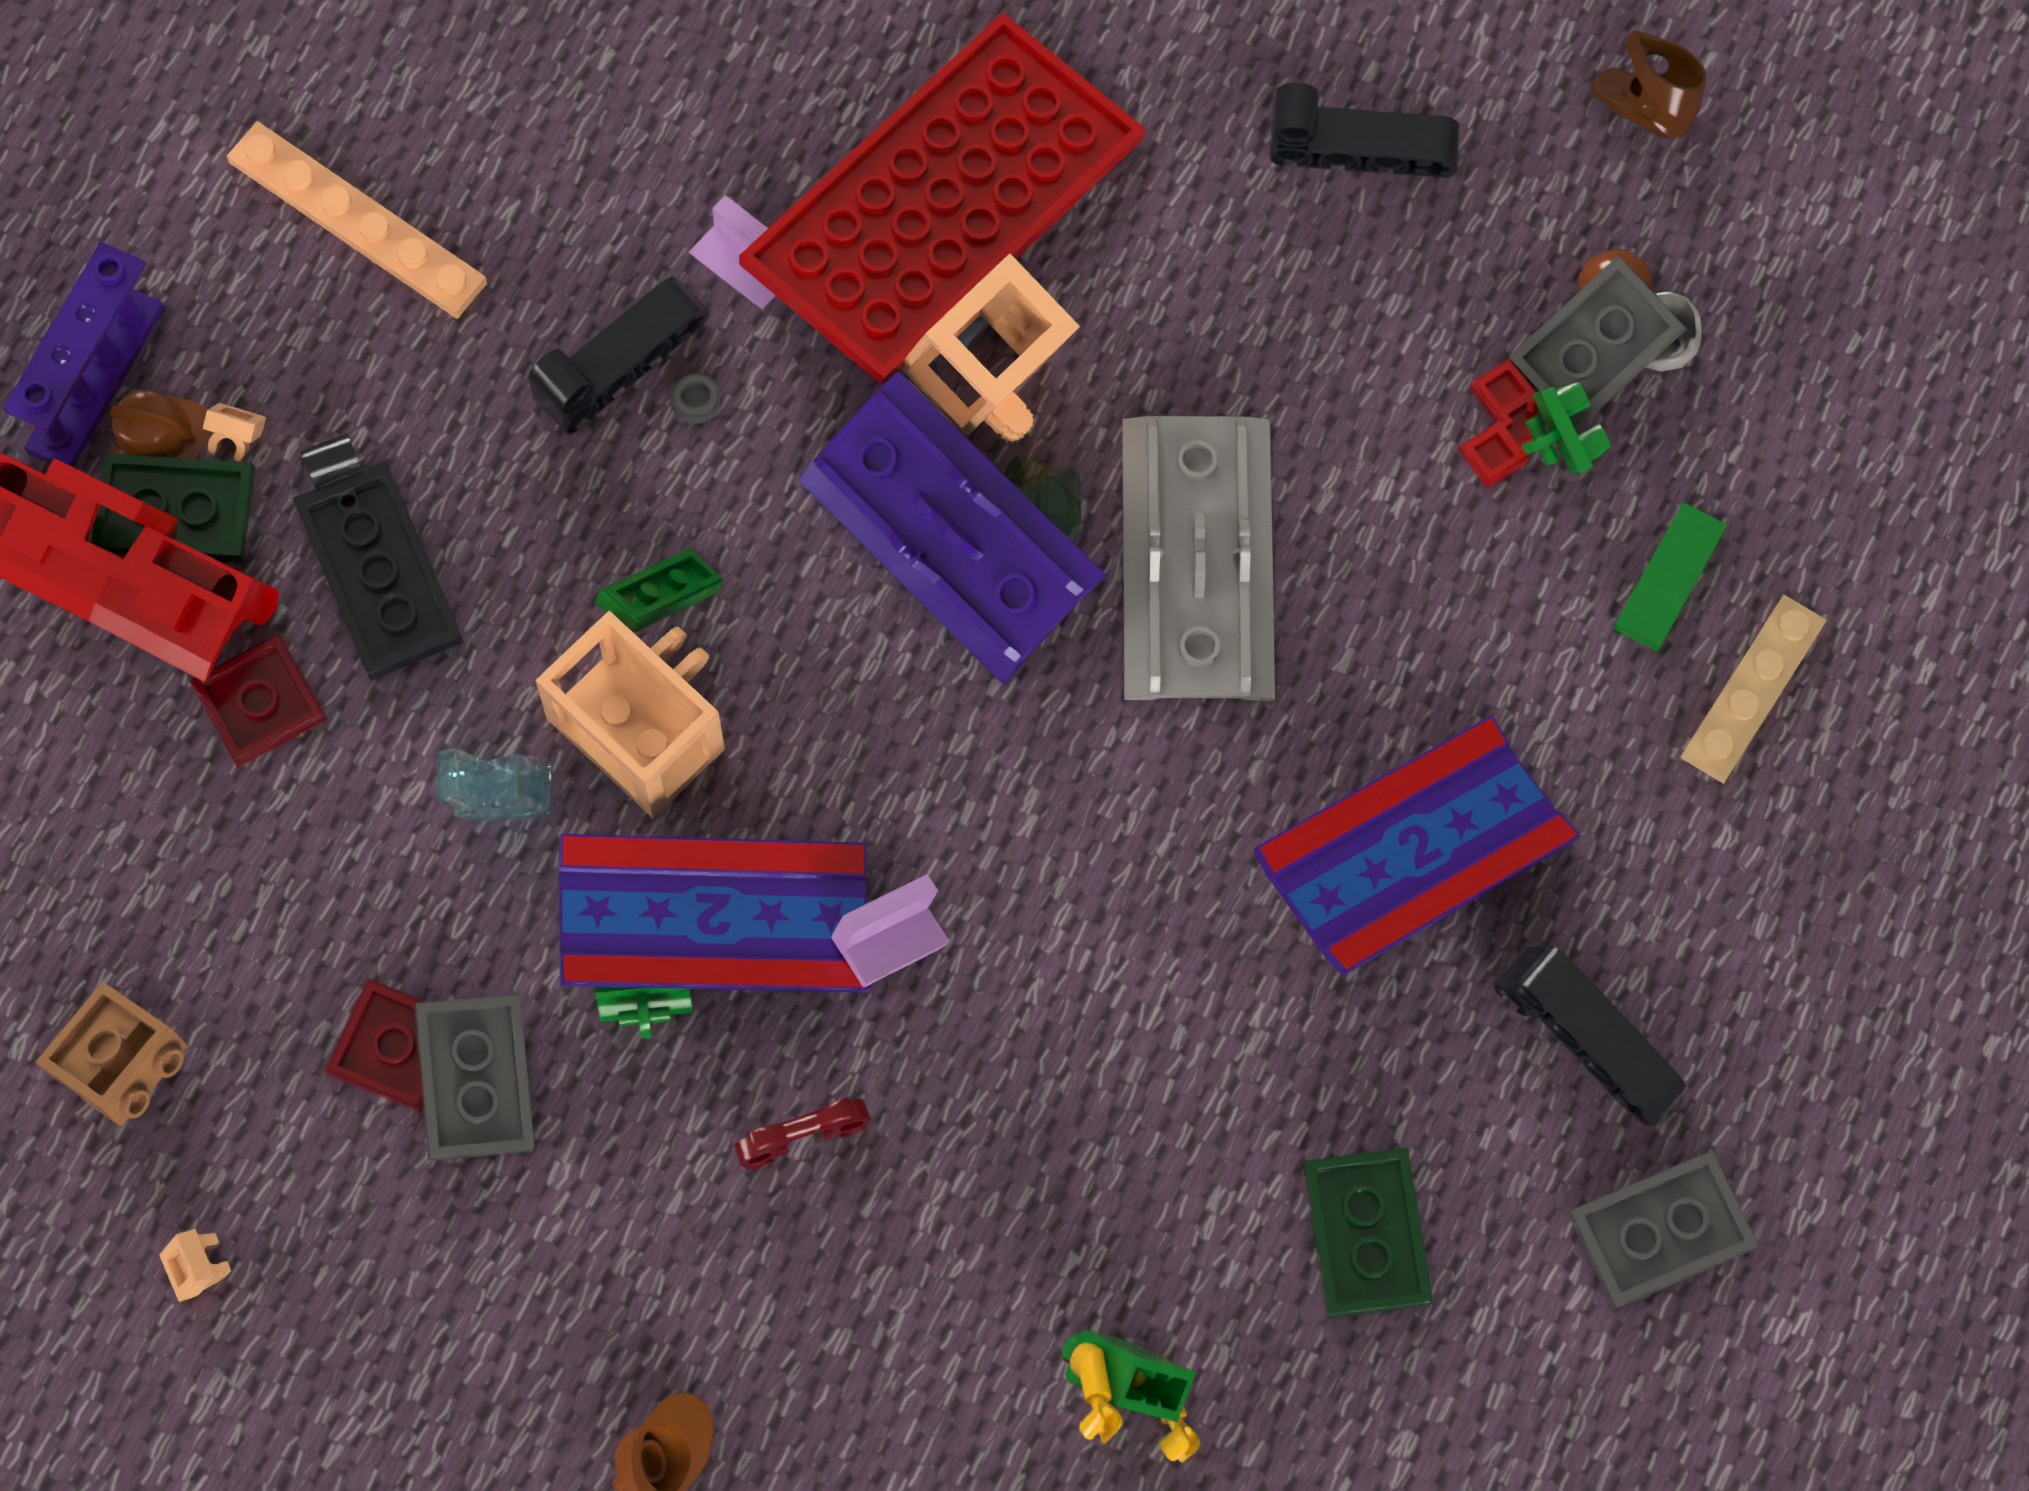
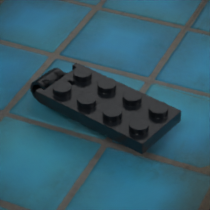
M347 433L300 451L316 489L293 497V501L369 680H374L464 643L386 461L362 470ZM348 501L355 502L354 506L350 508L344 507Z

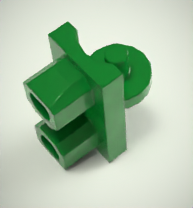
M1573 383L1556 389L1548 387L1532 394L1549 431L1546 432L1539 416L1527 420L1525 423L1533 439L1521 445L1525 455L1539 450L1546 465L1549 466L1560 460L1552 444L1555 442L1571 474L1576 472L1581 474L1593 468L1591 461L1607 451L1611 444L1600 424H1594L1577 433L1569 418L1590 406L1589 399L1580 383Z
M594 987L600 1022L619 1020L620 1026L639 1024L642 1039L653 1038L652 1023L671 1021V1015L693 1013L690 989Z

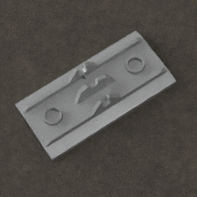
M1144 416L1122 419L1124 700L1240 698L1242 700L1275 701L1270 420L1253 417Z

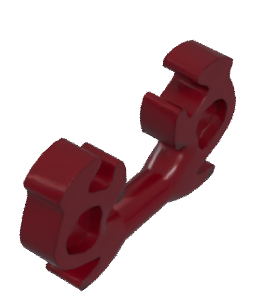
M846 1097L811 1113L782 1123L747 1132L748 1137L736 1142L734 1148L740 1165L746 1167V1170H752L774 1162L773 1158L776 1156L787 1155L789 1153L788 1142L821 1131L825 1141L832 1139L836 1135H840V1138L865 1130L871 1118L864 1099L850 1101L849 1097Z

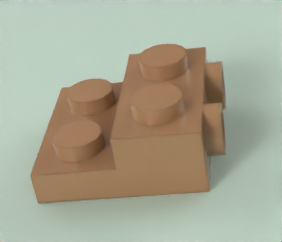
M102 981L35 1063L46 1073L78 1094L87 1104L122 1127L128 1118L135 1119L146 1111L150 1103L149 1093L162 1077H171L179 1071L184 1060L183 1052L188 1045L168 1025Z

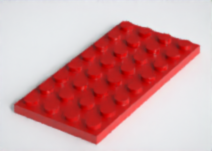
M1002 12L739 255V265L879 384L884 385L893 375L905 367L906 356L930 328L1009 254L1017 260L1144 139L1146 129Z

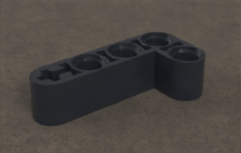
M1303 83L1283 84L1275 91L1269 156L1270 161L1275 165L1283 166V162H1295L1297 167L1331 169V165L1345 166V171L1379 173V169H1391L1393 174L1441 178L1451 177L1458 171L1460 126L1455 119L1438 115L1318 107V90L1311 85Z
M676 277L666 278L570 358L561 349H554L544 355L529 373L528 380L532 397L568 435L574 434L578 431L576 426L585 418L590 421L613 402L615 398L612 395L622 387L627 390L651 370L652 367L649 364L659 356L664 359L700 329L709 317V310Z
M1552 945L1529 947L1494 983V990L1499 997L1502 998L1506 995L1519 1007L1516 1012L1526 1017L1537 1016L1614 1099L1642 1124L1651 1126L1686 1089V1085L1679 1074L1575 963Z

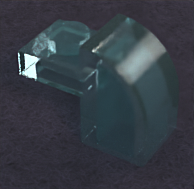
M456 748L438 751L436 801L454 807V817L469 821H524L550 815L551 766L519 753L486 761Z

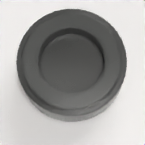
M687 374L681 377L672 388V407L676 415L688 423L699 424L709 421L717 414L721 405L719 387L711 377L705 374Z

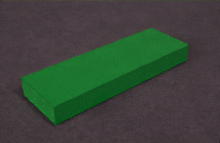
M1683 502L1619 616L1614 629L1658 652L1722 537L1727 524Z
M687 549L602 588L594 602L606 613L608 611L612 612L624 625L635 633L714 595L720 589L724 580L691 549Z

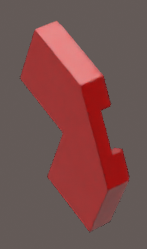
M1510 358L1472 381L1469 387L1496 423L1461 444L1458 451L1486 488L1491 487L1527 464L1529 454L1525 455L1521 445L1532 438L1525 422L1536 416L1537 405L1532 394L1537 391Z

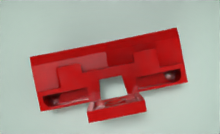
M0 452L1 579L105 629L206 683L215 661L234 630L245 619L262 626L267 623L275 612L279 600V590L176 540L178 518L58 459H53L45 474ZM100 504L145 526L124 558L88 540Z

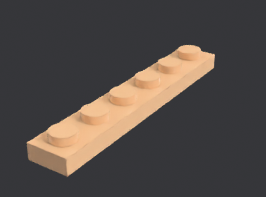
M258 121L227 155L231 165L456 319L460 317L487 284L486 276Z

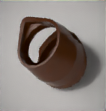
M1633 30L1624 46L1630 54L1636 73L1634 74L1619 68H1609L1598 74L1593 81L1590 91L1616 113L1636 123L1639 127L1653 135L1662 138H1681L1687 135L1692 122L1700 111L1706 83V71L1701 62L1684 47L1674 42ZM1659 55L1667 59L1669 65L1667 71L1657 73L1651 67L1646 56Z

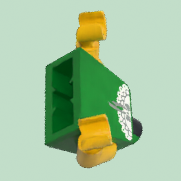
M1087 1329L1081 1334L1071 1335L1066 1340L1062 1349V1358L1069 1364L1065 1372L1066 1380L1083 1389L1085 1402L1091 1405L1093 1409L1079 1425L1080 1431L1086 1439L1092 1440L1098 1433L1101 1442L1106 1444L1120 1429L1123 1420L1120 1413L1110 1405L1112 1404L1116 1407L1159 1417L1162 1424H1169L1172 1431L1160 1440L1159 1443L1163 1453L1169 1460L1175 1461L1178 1459L1183 1463L1198 1450L1200 1446L1199 1436L1183 1421V1418L1187 1416L1184 1403L1195 1378V1371L1132 1342Z

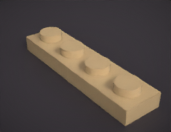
M1783 595L1680 758L1724 784L1827 620Z

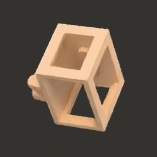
M1009 254L924 334L904 359L905 367L902 370L966 436H969L985 421L997 434H1001V438L1006 439V441L1009 440L1011 443L1013 441L1018 442L1034 426L1033 422L1035 420L1032 417L1034 414H1031L1030 410L1026 409L1027 405L1014 392L1080 326L1030 273ZM979 316H982L1019 355L997 378L957 339ZM939 354H942L981 395L969 408L928 366Z
M608 611L535 681L546 719L654 819L725 750L719 712L688 684L697 672L704 667L710 655L701 647L697 648L672 669L666 661L685 642L687 634L678 626L674 627L649 648L612 612ZM599 643L603 659L573 688L564 694L559 680Z

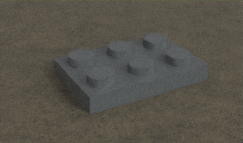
M1618 255L1513 352L1509 358L1538 390L1548 387L1556 389L1573 383H1580L1589 399L1590 406L1569 417L1574 428L1578 430L1687 328L1624 259Z
M520 994L416 1003L414 1009L428 1161L533 1152L535 1145Z
M1713 1150L1577 1207L1568 1214L1613 1310L1753 1251L1758 1247V1243Z

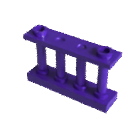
M99 242L3 407L5 413L36 426L24 446L27 454L50 464L55 458L70 466H75L165 309L161 301L132 289L146 266L144 260L106 243Z

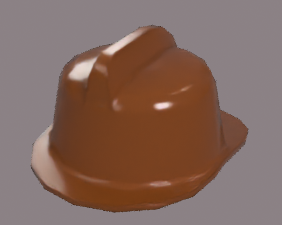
M138 390L128 394L117 406H112L110 412L114 432L113 454L196 459L212 433L203 429L208 409L193 401L161 394L154 390Z
M686 1392L669 1395L659 1403L642 1425L628 1431L619 1440L615 1450L614 1464L617 1475L612 1481L613 1487L618 1491H686L703 1470L709 1458L714 1422L707 1405L696 1395Z

